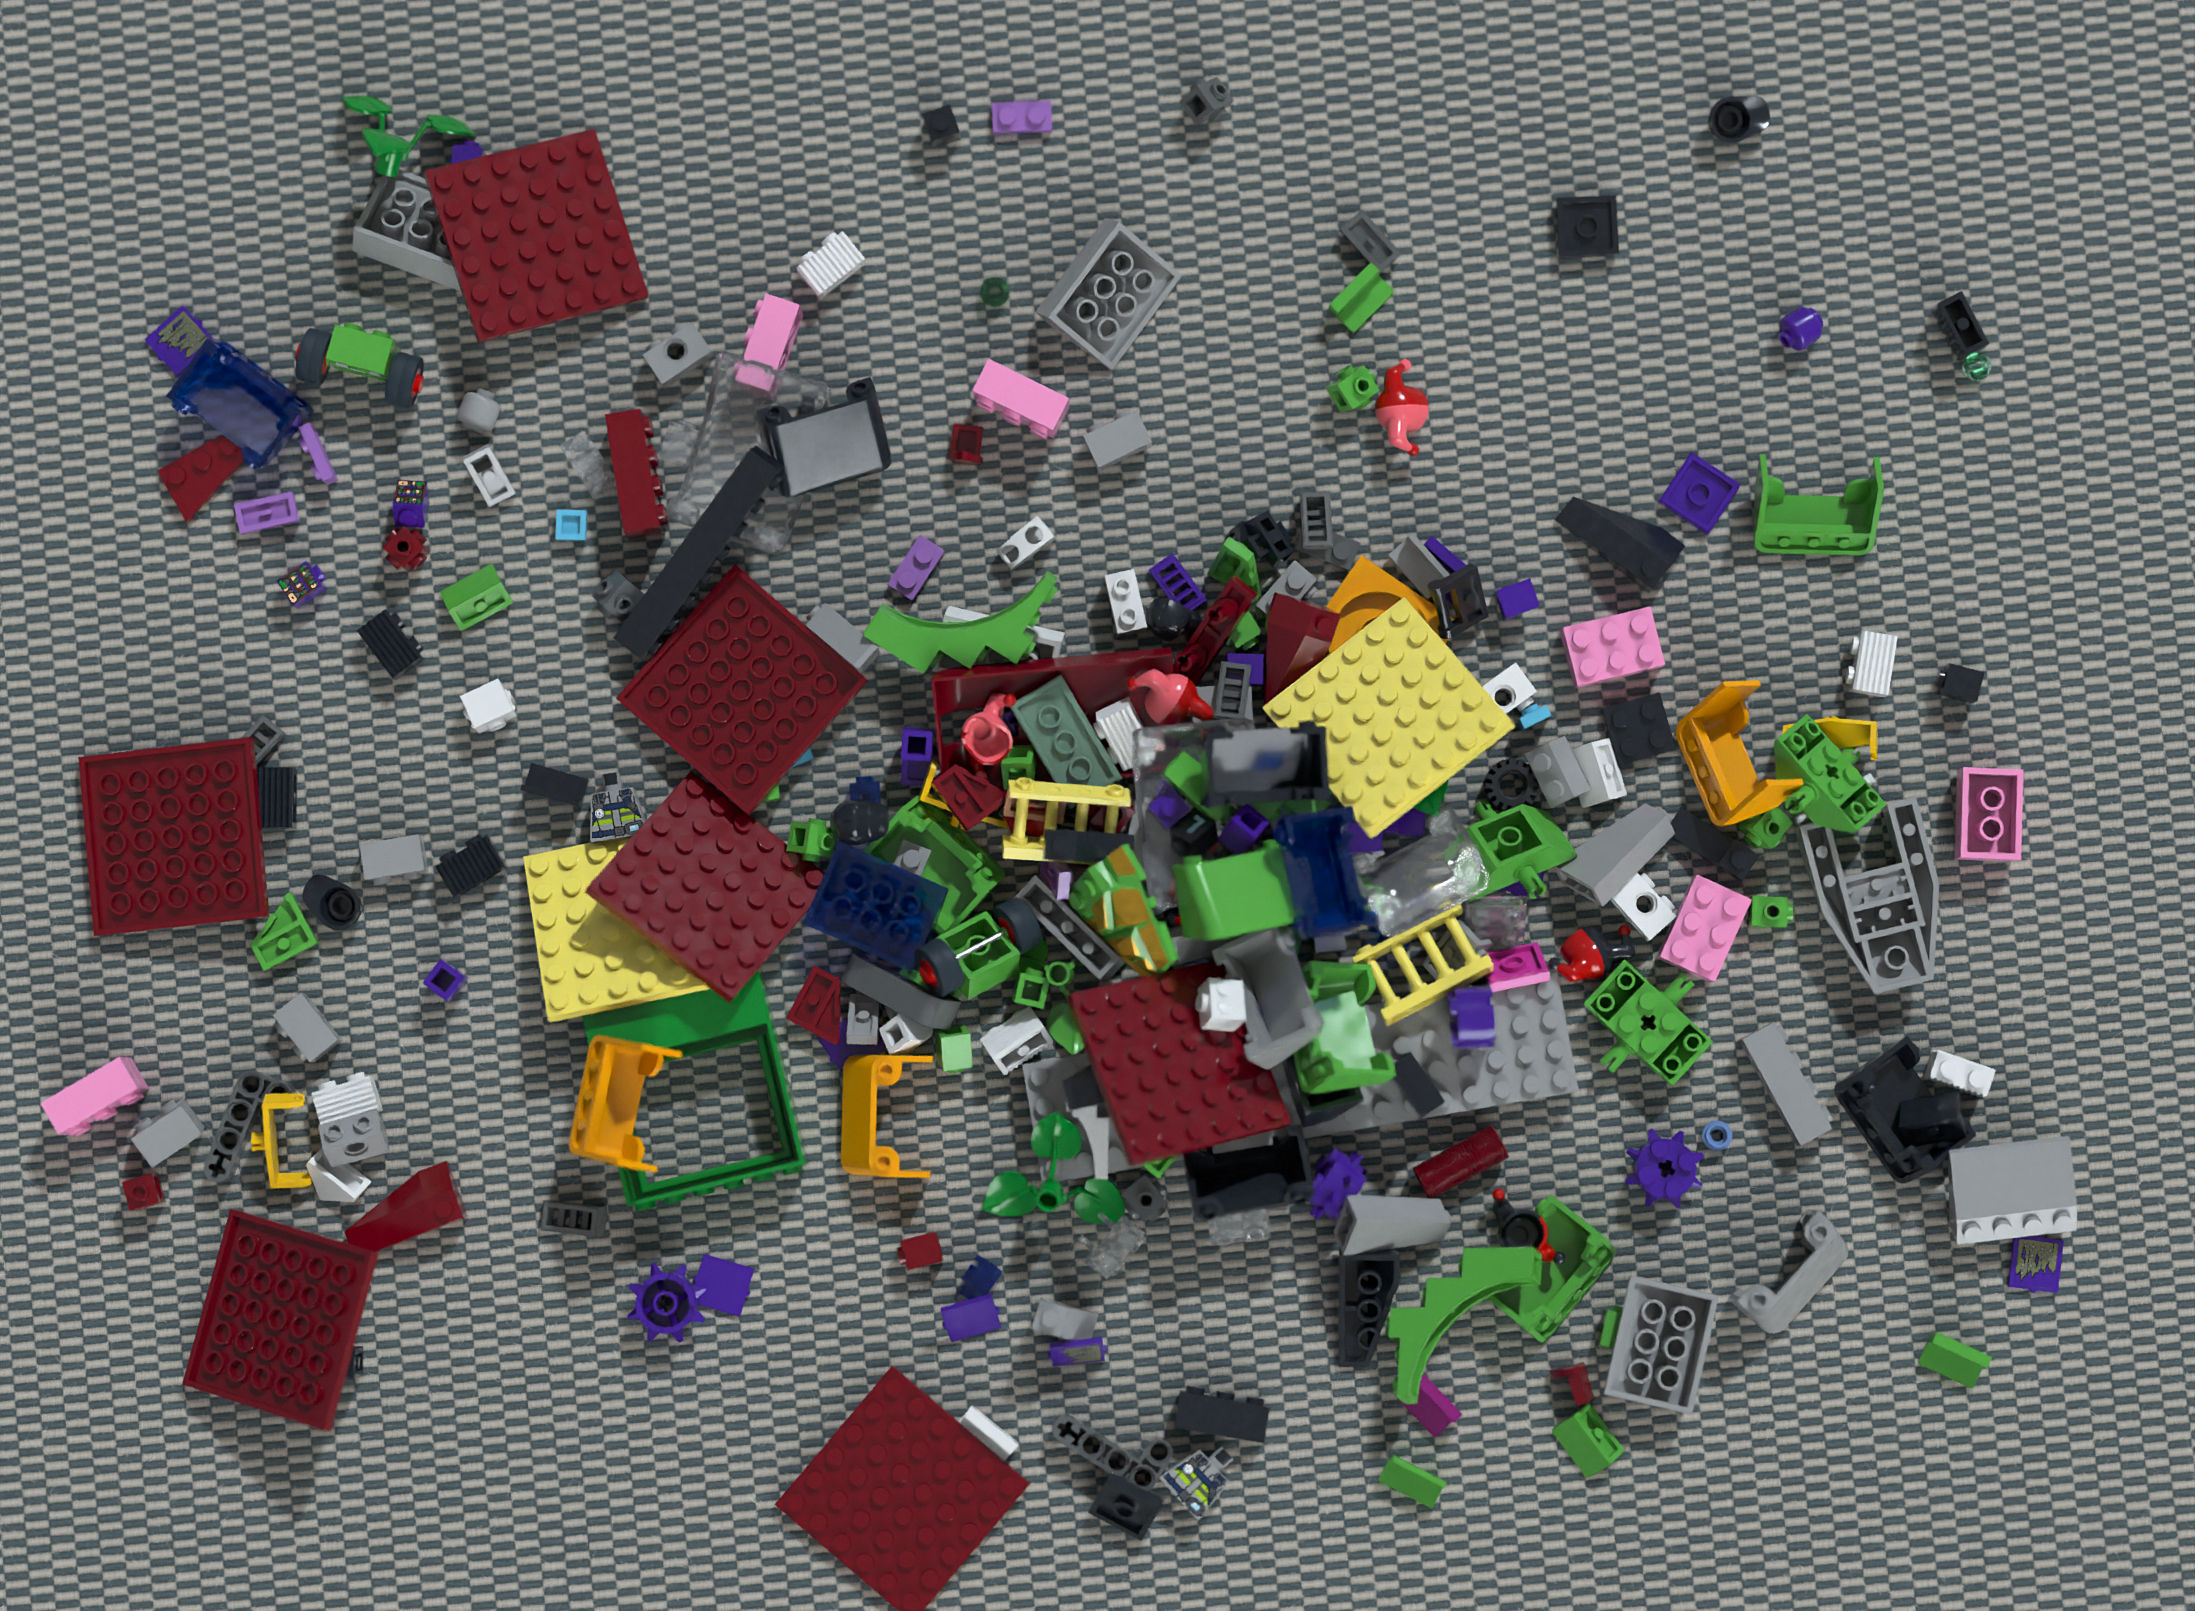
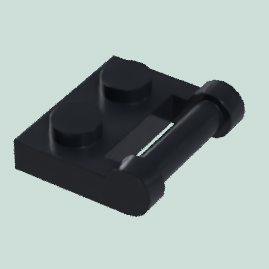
M1470 563L1442 580H1433L1428 584L1429 595L1434 599L1439 620L1437 628L1440 638H1452L1489 617L1478 567ZM1448 592L1451 593L1456 619L1453 621L1450 619L1445 594Z

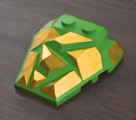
M1125 844L1106 856L1103 861L1085 871L1069 889V901L1071 906L1078 911L1081 918L1111 945L1131 968L1141 977L1166 972L1179 957L1165 922H1157L1152 910V907L1157 905L1155 897L1147 898L1140 881L1146 879L1144 870L1129 845Z

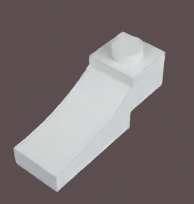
M1097 1105L1071 1110L1072 1118H1079L1088 1135L1094 1157L1095 1179H1107L1109 1118H1097Z

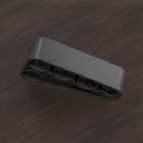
M855 952L852 953L841 979L843 983L913 1021L931 1028L950 1030L962 1003L960 999L950 994L938 997L928 988L865 955Z
M246 1071L240 1075L204 1164V1175L208 1180L221 1183L233 1178L260 1112L265 1094H274L279 1087H284L287 1093H297L293 1085L258 1071ZM251 1076L257 1077L260 1082L259 1089L254 1093L248 1091L246 1087L247 1080ZM240 1104H244L249 1111L248 1117L244 1121L238 1120L235 1115L236 1108ZM229 1132L234 1133L238 1140L237 1145L233 1149L227 1148L224 1143L225 1136ZM220 1151L223 1154H232V1158H224V1155H218ZM222 1163V1167L226 1169V1172L217 1176L218 1171L214 1169V1165Z
M1069 1414L1058 1416L1052 1427L1053 1435L1059 1442L1106 1472H1112L1117 1476L1124 1477L1129 1482L1147 1491L1155 1486L1173 1455L1170 1442L1165 1438L1155 1437L1146 1444L1140 1456L1137 1457ZM1067 1421H1070L1072 1423L1071 1429L1078 1434L1080 1428L1086 1431L1080 1436L1078 1445L1072 1443L1075 1437L1070 1433L1065 1434V1436L1060 1435L1061 1428L1058 1426L1059 1423L1066 1424ZM1095 1437L1100 1441V1448L1097 1452L1089 1453L1084 1450L1083 1442L1086 1438ZM1157 1443L1164 1444L1168 1449L1166 1457L1161 1460L1154 1459L1150 1454L1151 1447ZM1114 1453H1120L1125 1456L1126 1463L1123 1468L1114 1469L1108 1463L1109 1457ZM1145 1469L1151 1473L1152 1478L1147 1485H1139L1135 1482L1134 1475L1138 1470Z

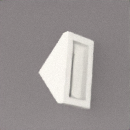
M322 1148L306 1164L320 1200L354 1202L372 1182L349 1163L332 1168Z

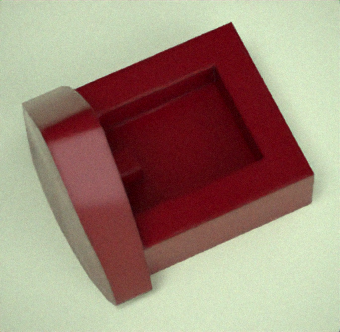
M954 423L951 449L947 453L946 460L964 465H981L983 458L980 456L984 427Z
M1585 1362L1549 1370L1551 1379L1568 1376L1576 1405L1588 1403L1594 1399Z

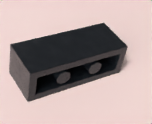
M1187 1386L1186 1391L1180 1390L1174 1428L1264 1443L1270 1406L1264 1405L1265 1399L1247 1396L1246 1401L1234 1399L1235 1394L1217 1391L1216 1396L1204 1394V1388Z

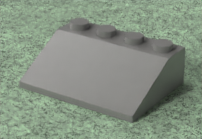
M400 169L397 177L382 175L353 229L352 251L461 291L425 178Z
M1105 218L1035 313L1105 367L1113 370L1182 275L1119 221Z
M2069 1136L1948 1150L1949 1225L1957 1245L2077 1230V1199Z
M1630 1275L1603 1394L1692 1415L1719 1296Z

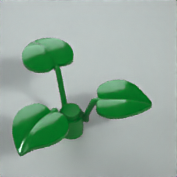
M364 95L343 96L341 102L350 109L363 114L376 115L379 119V129L364 128L362 136L375 157L378 156L374 170L384 176H398L401 161H407L409 153L428 128L446 134L472 136L475 140L477 138V135L466 124L455 118L445 115H427V121L422 124L409 143L402 137L385 132L384 114H391L392 108L384 101Z
M1057 1112L1044 1116L1035 1126L1031 1137L1032 1149L1037 1156L1042 1158L1052 1157L1048 1180L1043 1181L1039 1186V1190H1037L1034 1185L1028 1186L1026 1177L1021 1173L1014 1171L1001 1172L990 1182L982 1205V1210L991 1214L1021 1216L1030 1213L1036 1205L1045 1212L1055 1211L1060 1203L1065 1204L1068 1198L1077 1194L1074 1199V1208L1078 1216L1083 1220L1096 1224H1122L1125 1219L1123 1196L1118 1187L1108 1179H1095V1177H1091L1087 1180L1084 1188L1078 1186L1063 1195L1062 1185L1054 1180L1057 1157L1068 1160L1076 1156L1082 1146V1136L1074 1123L1063 1114Z

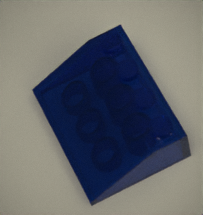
M838 841L803 924L909 971L918 973L914 952L920 946L931 941L949 888Z

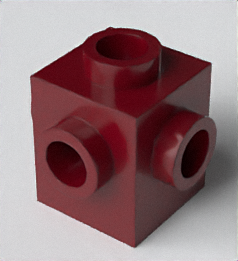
M405 526L400 530L395 528L385 538L387 543L383 546L388 552L385 558L397 570L402 566L408 572L419 568L427 559L426 555L430 552L423 545L427 540L415 528L410 532ZM407 542L409 544L408 550L400 552L399 548Z

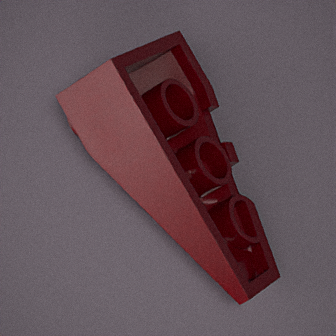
M1277 592L1274 593L1265 620L1267 648H1265L1264 658L1267 659L1266 676L1264 677L1263 706L1324 659L1332 643L1341 614L1323 605Z
M448 1161L418 1171L344 1231L348 1243L377 1252L467 1218L468 1215Z

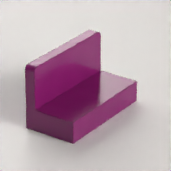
M1424 1373L1420 1381L1417 1404H1405L1398 1399L1433 1437H1437L1451 1422L1455 1423L1463 1415Z

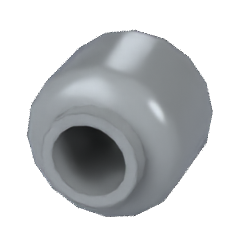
M478 388L477 393H466L457 413V418L462 422L461 427L483 435L484 431H491L501 410L499 403L494 401L495 395Z

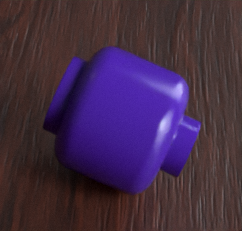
M1797 307L1780 320L1778 325L1780 331L1778 334L1779 340L1787 348L1792 347L1794 350L1802 351L1820 339L1823 332V320L1813 308Z

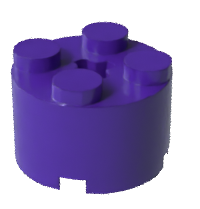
M1491 986L1454 988V992H1448V1008L1451 1017L1455 1019V1021H1449L1452 1047L1457 1046L1458 1049L1495 1047L1494 1005L1490 1004V997H1493Z

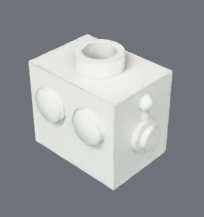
M499 679L460 696L465 706L463 714L466 719L471 721V727L476 729L478 733L488 729L490 731L501 729L506 725L507 720L517 716L514 711L515 706L511 702L513 698L511 692L504 689Z
M1209 978L1198 988L1196 1010L1200 1014L1201 1029L1234 1032L1246 1021L1243 981Z

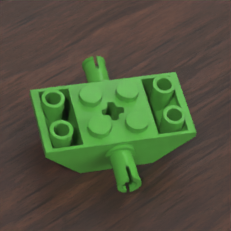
M1808 714L1774 741L1776 780L1802 779L1804 783L1798 790L1786 798L1785 806L1788 808L1794 803L1795 806L1789 812L1798 814L1803 810L1816 826L1855 833L1887 804L1860 775L1859 771L1853 767L1861 759L1860 751L1854 755L1851 754L1857 747L1845 748L1840 752L1839 748L1832 743Z
M1483 800L1485 808L1481 802H1478L1474 806L1473 812L1480 821L1469 825L1442 854L1444 863L1469 901L1518 881L1522 883L1529 897L1535 899L1537 896L1534 891L1540 897L1547 889L1546 885L1537 875L1538 873L1577 858L1576 851L1549 811L1521 804L1497 814L1489 800Z
M1624 959L1583 1003L1596 1019L1616 1037V1044L1599 1060L1603 1066H1606L1614 1058L1607 1067L1611 1073H1614L1624 1060L1632 1054L1673 1086L1713 1043L1705 1033L1678 1009L1677 1003L1695 986L1691 980H1687L1680 988V985L1688 978L1680 972L1678 977L1664 992H1659ZM1642 1016L1653 1019L1651 1022L1653 1025L1652 1029L1646 1028L1643 1030L1641 1028L1643 1024Z

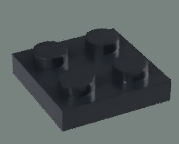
M1616 195L1556 198L1559 259L1619 255Z
M1660 692L1601 709L1618 766L1676 750Z
M1110 1472L1088 1513L1142 1541L1161 1509L1164 1500L1155 1496L1154 1493L1134 1485L1124 1477Z

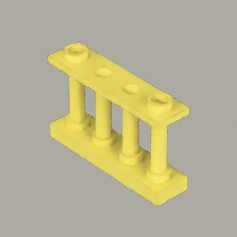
M1029 778L1009 780V798H1017L1013 833L1002 835V856L1009 859L1097 864L1094 862L1043 859L1044 833L1040 837H1032L1025 834L1029 799L1047 800L1044 829H1056L1059 801L1077 803L1074 831H1086L1089 804L1107 805L1104 833H1116L1119 806L1130 807L1131 804L1129 789L1116 784L1101 787L1034 782Z
M1459 902L1454 905L1446 903L1436 909L1435 915L1374 947L1366 945L1355 952L1356 956L1352 958L1353 964L1371 965L1376 986L1385 1001L1384 1009L1380 1010L1387 1027L1448 995V992H1454V988H1463L1494 971V964L1489 955L1487 954L1483 957L1479 954L1476 955L1456 917L1462 915V906ZM1444 923L1466 960L1464 962L1465 966L1456 971L1449 969L1429 932ZM1418 937L1439 974L1437 976L1438 980L1429 985L1421 981L1402 946ZM1391 951L1412 988L1411 994L1403 999L1395 996L1376 959Z

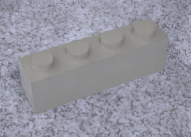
M1034 875L1015 896L1022 899L1029 906L1034 916L1099 980H1109L1125 963L1116 953L1115 949L1081 918L1078 911L1071 906L1069 899L1057 900L1042 875Z
M1772 1022L1739 1039V1042L1796 1146H1801L1831 1130L1832 1127L1829 1122L1833 1121L1827 1107L1825 1105L1820 1106L1816 1100L1815 1095L1818 1094V1091L1812 1080L1804 1078L1800 1070L1804 1066L1796 1052L1791 1053L1787 1047L1786 1042L1789 1041L1785 1030L1781 1025L1776 1027L1775 1023Z

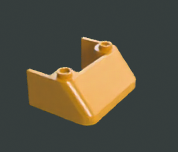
M1759 680L1723 681L1684 716L1676 727V739L1708 815L1717 826L1732 825L1775 809L1804 784L1802 779H1764L1759 782L1739 735L1746 728L1749 720V712L1744 700L1761 686Z
M602 1035L595 1036L589 1045L570 1133L569 1148L571 1153L618 1166L657 1173L658 1166L641 1163L645 1148L641 1138L633 1135L645 1076L653 1077L661 1070L664 1063L663 1055L681 1058L682 1052Z
M856 1054L850 1056L845 1061L843 1066L841 1164L846 1172L853 1175L879 1177H931V1170H900V1159L897 1152L891 1147L876 1146L877 1085L889 1086L895 1084L902 1074V1062H934V1056Z

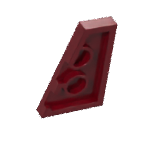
M233 427L157 471L183 518L189 523L195 517L197 511L205 503L207 504L217 489L238 470L252 453L239 430Z

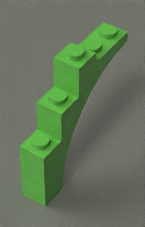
M1047 571L1034 588L1016 603L996 614L973 621L953 623L925 621L902 614L882 603L864 631L863 636L923 674L929 666L933 669L943 655L942 652L971 669L975 661L980 664L989 651L986 645L1017 664L1021 657L1027 659L1036 645L1032 642L1036 632L1027 626L1034 627L1042 614L1038 611L1043 601L1049 604L1057 592L1058 588L1054 586L1057 576Z
M1184 751L1178 753L1159 775L1192 807H1196L1216 823L1220 820L1224 823L1235 811L1232 807L1233 805L1225 804V807L1214 808L1201 806V763ZM1313 799L1248 803L1270 821L1269 825L1281 814L1282 811L1279 809L1281 806L1304 828L1312 824L1318 826L1328 813L1325 809L1330 805L1327 800L1313 801ZM1237 804L1236 806L1241 809L1245 804Z
M1534 1247L1463 1248V1257L1459 1259L1458 1263L1459 1274L1462 1278H1427L1426 1287L1422 1290V1302L1425 1307L1390 1308V1317L1386 1318L1385 1330L1388 1338L1399 1345L1395 1350L1398 1376H1395L1393 1381V1390L1396 1397L1405 1404H1417L1420 1381L1428 1358L1442 1335L1457 1318L1472 1306L1499 1292L1515 1287L1539 1285L1541 1282L1542 1254Z

